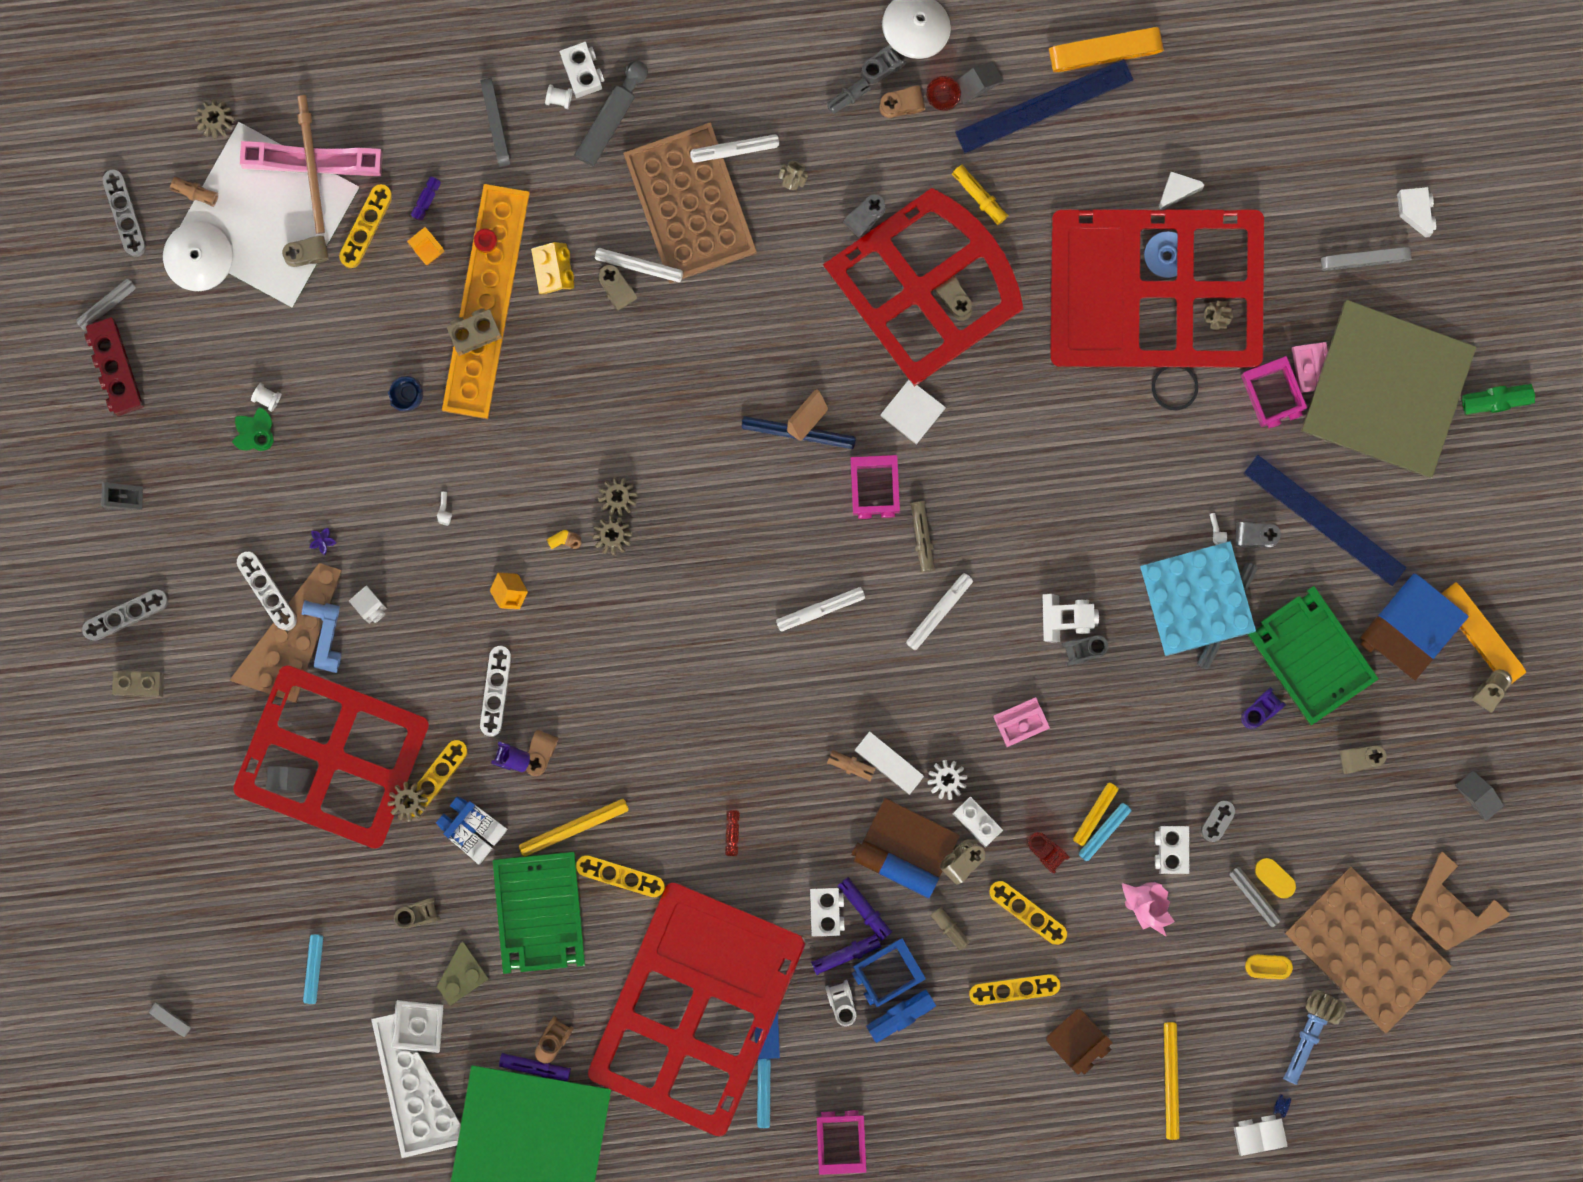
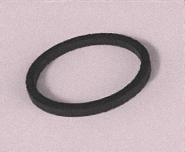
M1162 367L1155 374L1152 381L1153 397L1165 409L1173 411L1185 409L1197 397L1198 380L1188 367ZM1180 368L1187 371L1193 378L1195 384L1194 395L1185 405L1179 407L1168 406L1158 398L1155 383L1158 376L1164 370Z

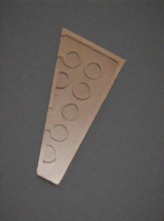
M319 563L288 603L297 617L295 627L285 631L273 623L229 681L270 694L278 672L283 666L289 665L307 672L321 634L323 621L321 618L302 615L304 601L307 600L322 605L326 603L331 604L342 570ZM281 612L280 615L283 620L280 623L287 625L289 623L288 618L291 616H286ZM293 686L287 700L297 703L302 688ZM278 690L276 697L283 699L285 693Z

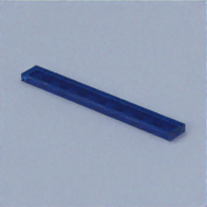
M1125 59L956 131L955 134L964 154L1131 83L1134 79Z
M1259 455L1255 457L1243 473L1390 586L1396 583L1407 568Z

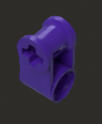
M1271 687L1243 712L1241 720L1246 728L1255 729L1261 726L1286 706L1285 702L1281 703L1275 696ZM1249 712L1258 714L1259 721L1257 724H1253L1248 720Z
M498 741L497 745L499 748L491 764L508 770L524 772L529 765L530 754L517 747Z

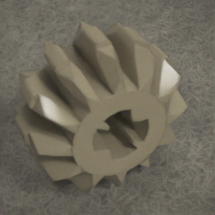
M212 99L211 106L206 101L203 102L205 109L197 108V112L202 115L195 117V121L200 123L197 129L199 131L204 130L203 135L205 137L212 133V137L217 139L218 132L225 137L226 132L224 129H233L228 123L235 121L234 116L230 115L233 110L231 107L225 108L226 103L224 101H221L218 105L216 99ZM213 115H216L218 120L217 123H214L212 121L211 117Z
M614 477V485L611 486L608 481L604 482L608 490L599 489V493L606 496L599 497L598 501L601 503L607 502L601 508L605 511L611 507L609 511L610 516H613L615 510H618L619 517H622V509H625L630 514L631 509L627 505L636 506L637 504L636 501L630 499L638 496L637 492H630L634 485L631 483L625 487L627 482L625 478L621 480L619 485L617 478ZM615 492H618V494L620 492L623 493L621 496L623 500L619 503L617 500L616 503L612 501Z
M609 516V524H606L605 520L601 519L600 522L603 528L599 526L594 527V530L600 534L592 536L593 540H601L596 543V548L598 549L605 545L602 553L607 554L609 548H611L612 556L616 555L615 548H619L620 552L624 553L625 550L622 547V543L627 546L631 544L630 541L624 539L632 537V532H624L629 528V524L626 523L620 527L622 523V518L620 517L614 523L613 516ZM614 530L615 534H619V537H615L616 540L613 542L606 537V534H610L609 531Z
M404 782L403 791L399 785H396L395 789L398 794L389 793V796L395 798V801L388 802V806H396L391 811L392 815L401 811L398 820L402 821L405 814H407V821L412 822V813L419 819L421 815L417 810H427L426 807L420 804L428 802V798H420L425 793V790L420 789L416 792L418 784L414 783L409 790L408 782ZM408 795L410 799H414V804H410V808L402 804V800H406L405 796Z
M1313 990L1306 1004L1308 1012L1333 1024L1340 1023L1347 1008L1344 1002L1320 990Z

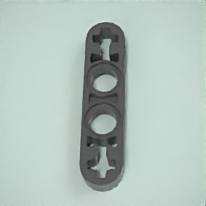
M492 78L480 80L499 167L511 165Z

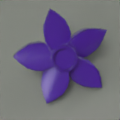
M329 528L324 529L321 534L317 531H311L315 541L310 544L309 548L316 549L319 547L323 555L327 553V546H333L337 543L332 538H329Z

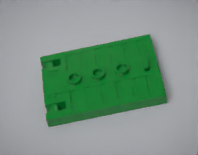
M1315 586L1306 591L1308 594L1303 598L1298 596L1260 622L1262 626L1256 629V632L1247 634L1310 726L1379 680ZM1314 602L1317 608L1311 612L1307 606ZM1268 634L1271 640L1264 643L1261 637Z
M575 852L492 860L503 974L512 973V969L528 972L568 968V964L577 963V967L586 966ZM575 947L576 954L567 955L566 948ZM519 952V959L511 960L510 953Z

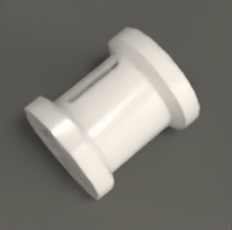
M550 84L545 104L561 105L565 109H569L572 89L554 88Z
M259 383L252 395L251 401L254 403L257 401L267 406L268 410L272 412L281 398V393H274L265 388L264 384Z

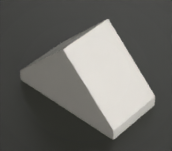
M1171 172L1159 204L1160 210L1201 191L1204 187L1203 182Z

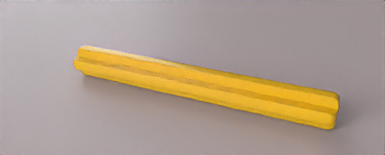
M620 799L519 844L520 852L526 857L621 815L629 810L627 803L624 799Z
M1175 1022L1164 1023L1166 1138L1177 1140L1179 1139L1177 1024Z

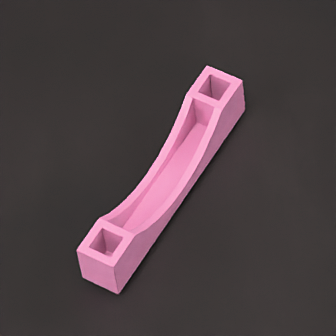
M241 141L240 165L242 169L307 172L305 150L303 147ZM314 148L317 173L381 177L383 156L381 149Z

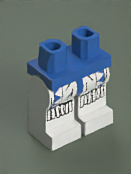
M457 796L450 807L457 811L459 815L453 821L443 813L436 824L444 831L443 834L480 865L493 848L475 833L478 832L495 846L508 829L471 801L467 802Z

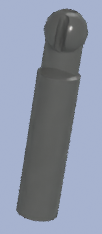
M633 61L627 65L625 70L627 78L622 86L614 87L574 154L576 158L592 167L595 166L635 99L632 93L637 83H641L647 78V66L641 61Z

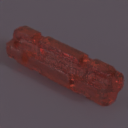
M736 810L727 811L726 856L738 855L739 824L737 823L740 813Z

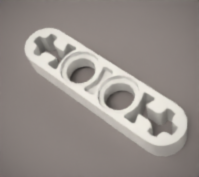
M251 552L241 553L237 559V566L275 625L285 631L293 629L297 623V617L259 558ZM245 559H253L251 564L258 571L252 572L247 566L243 567L246 564ZM258 576H265L267 579L266 585L262 588L255 586V579ZM272 594H276L279 597V602L274 607H270L267 604V599ZM281 609L286 616H291L288 618L289 623L287 625L280 623L283 619L276 611Z
M503 646L494 647L489 656L480 722L481 731L489 737L498 735L501 732L511 664V653ZM499 650H503V654L507 655V658L503 659L501 667H506V671L500 669L492 670V665L497 666L498 664L494 654H498ZM495 673H500L504 677V682L500 686H493L491 683V677ZM496 696L500 698L501 705L498 709L493 710L488 707L487 702L490 697ZM486 711L493 714L500 713L499 718L494 716V724L498 727L493 729L492 733H489L488 728L485 727V723L490 722V715L485 716Z

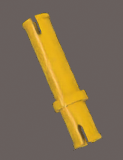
M963 164L953 171L952 176L980 205L979 208L985 211L997 226L1000 225L1009 215L995 201L996 198L993 195L990 196Z

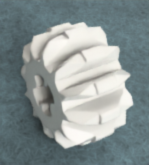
M943 760V769L937 763L934 765L938 774L929 771L928 774L935 777V780H929L928 785L936 784V787L931 790L932 793H935L938 789L941 790L938 798L942 799L944 792H947V798L951 800V791H954L957 796L961 795L960 791L956 788L957 786L962 789L966 788V785L960 783L959 780H966L967 775H958L964 768L961 766L955 771V761L948 768L947 760ZM952 775L951 779H954V783L944 786L941 776Z

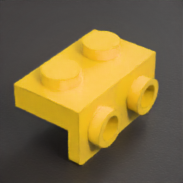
M553 242L531 249L539 294L574 288V274L571 270L570 251L566 243Z

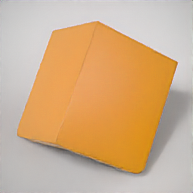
M426 227L407 241L425 265H429L445 252Z
M498 572L490 588V592L499 608L520 610L528 593L520 576L513 573Z

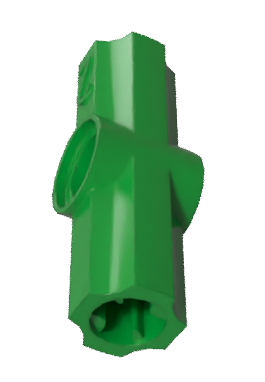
M1532 384L1508 388L1507 386H1499L1487 389L1484 392L1462 395V406L1465 415L1488 411L1490 413L1510 410L1513 407L1535 404V392Z

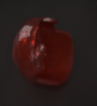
M940 76L934 78L929 83L926 96L929 104L935 109L947 111L953 109L959 103L962 91L959 83L954 78Z

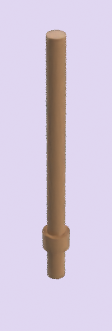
M300 95L297 96L300 113L297 115L298 123L302 128L316 234L325 233L310 125L312 123V115L308 111L307 96Z

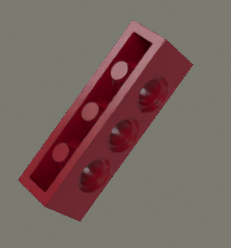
M111 317L87 325V333H84L87 345L93 348L94 355H91L95 368L100 369L102 376L98 378L102 390H107L109 398L106 399V404L109 411H113L115 415L121 416L144 408L116 320ZM109 340L111 342L110 349L101 351V343ZM112 362H117V371L108 373V365ZM118 384L125 385V391L121 395H116L114 392Z

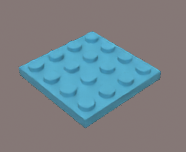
M1231 541L1140 566L1165 656L1256 632Z

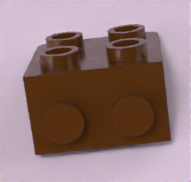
M1076 1009L1046 1037L1047 1043L1077 1075L1081 1072L1085 1075L1094 1066L1092 1062L1098 1056L1102 1059L1112 1050L1109 1047L1112 1041L1099 1030L1081 1009Z

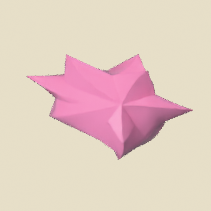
M1156 882L1145 883L1139 887L1122 883L1126 898L1125 905L1128 909L1134 911L1143 929L1152 927L1166 936L1163 927L1175 922L1167 912L1170 901L1167 900L1168 891L1162 887V884Z

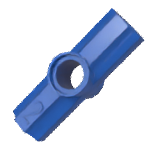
M925 989L909 1000L902 1001L887 1010L886 1014L870 1022L866 1027L875 1042L878 1043L892 1033L899 1032L914 1023L916 1018L936 1007V1004Z

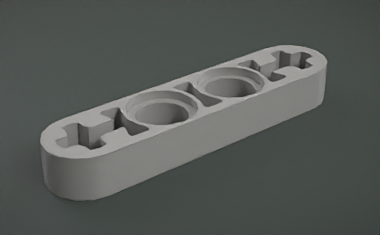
M109 170L103 176V185L123 247L130 256L139 257L145 252L146 244L126 181L119 171ZM114 175L116 178H120L116 184L119 190L124 189V191L115 192L114 186L111 183L108 184L111 181V176ZM125 197L127 199L126 206L122 209L116 208L114 204L116 198ZM126 218H131L134 221V226L130 230H124L121 226L122 221ZM125 235H133L134 240L137 243H141L137 247L138 251L134 252L133 249H129L132 242L129 236L125 239Z
M1404 247L1326 256L1321 258L1322 270L1330 271L1407 262L1412 260L1411 249Z
M157 589L147 592L86 621L82 627L83 635L92 641L100 640L162 611L168 605V596L163 591ZM155 594L163 597V600L160 601V606L152 604L148 606L151 611L147 612V606L142 600L146 599V602L149 603L154 600ZM133 604H140L142 607L141 615L133 617L130 614V607ZM116 613L120 615L121 623L113 627L109 624L108 620L110 615ZM101 619H103L105 626L109 629L106 632L103 627L98 629L96 636L91 633L88 634L91 624L96 627L102 625Z

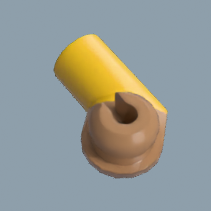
M562 530L546 539L551 549L561 544L577 549L582 543L581 537L577 533L568 530Z

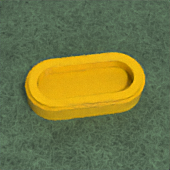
M1265 858L1257 862L1255 866L1256 877L1274 895L1279 898H1289L1294 894L1296 890L1295 881L1274 860Z
M1256 954L1246 960L1245 970L1253 978L1286 979L1291 975L1293 965L1285 956Z

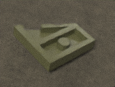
M464 942L460 943L437 985V988L450 1006L489 980Z

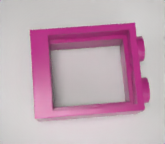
M1287 356L1246 371L1241 375L1261 427L1268 426V429L1282 424L1280 420L1287 417L1291 421L1303 416L1302 412L1307 409ZM1282 370L1296 407L1266 418L1252 381Z
M897 455L851 457L853 515H858V519H870L873 514H881V518L895 517V514L900 512ZM892 467L893 505L859 507L857 469Z
M859 1110L845 1111L844 1116H835V1111L821 1112V1117H816L819 1175L866 1173L864 1115H859ZM858 1121L860 1162L824 1164L823 1123Z

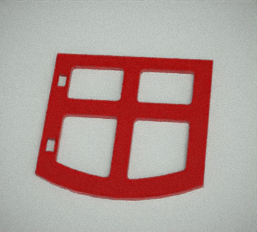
M933 188L923 193L823 264L824 268L914 387L1024 309L1014 272L994 237L967 209ZM917 207L919 213L909 220L905 214ZM928 212H934L961 231L970 240V243L930 272L919 277L891 242V239ZM858 248L861 254L850 261L847 255ZM872 252L879 254L904 287L903 291L876 309L870 305L847 274L849 268ZM982 257L985 259L994 277L1001 303L965 329L959 330L931 293L935 288L976 259ZM911 305H917L944 340L941 346L918 362H914L886 326L890 320Z

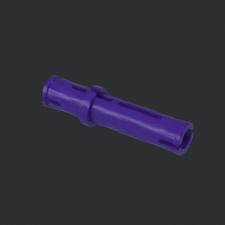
M849 877L837 886L864 918L865 925H869L880 938V941L893 932L881 919L879 911H875Z
M876 934L859 942L853 941L850 946L811 961L816 975L852 959L863 958L862 955L882 948Z
M505 1053L501 1054L499 1061L500 1068L503 1067L568 1082L571 1068L553 1065L551 1062L542 1063Z

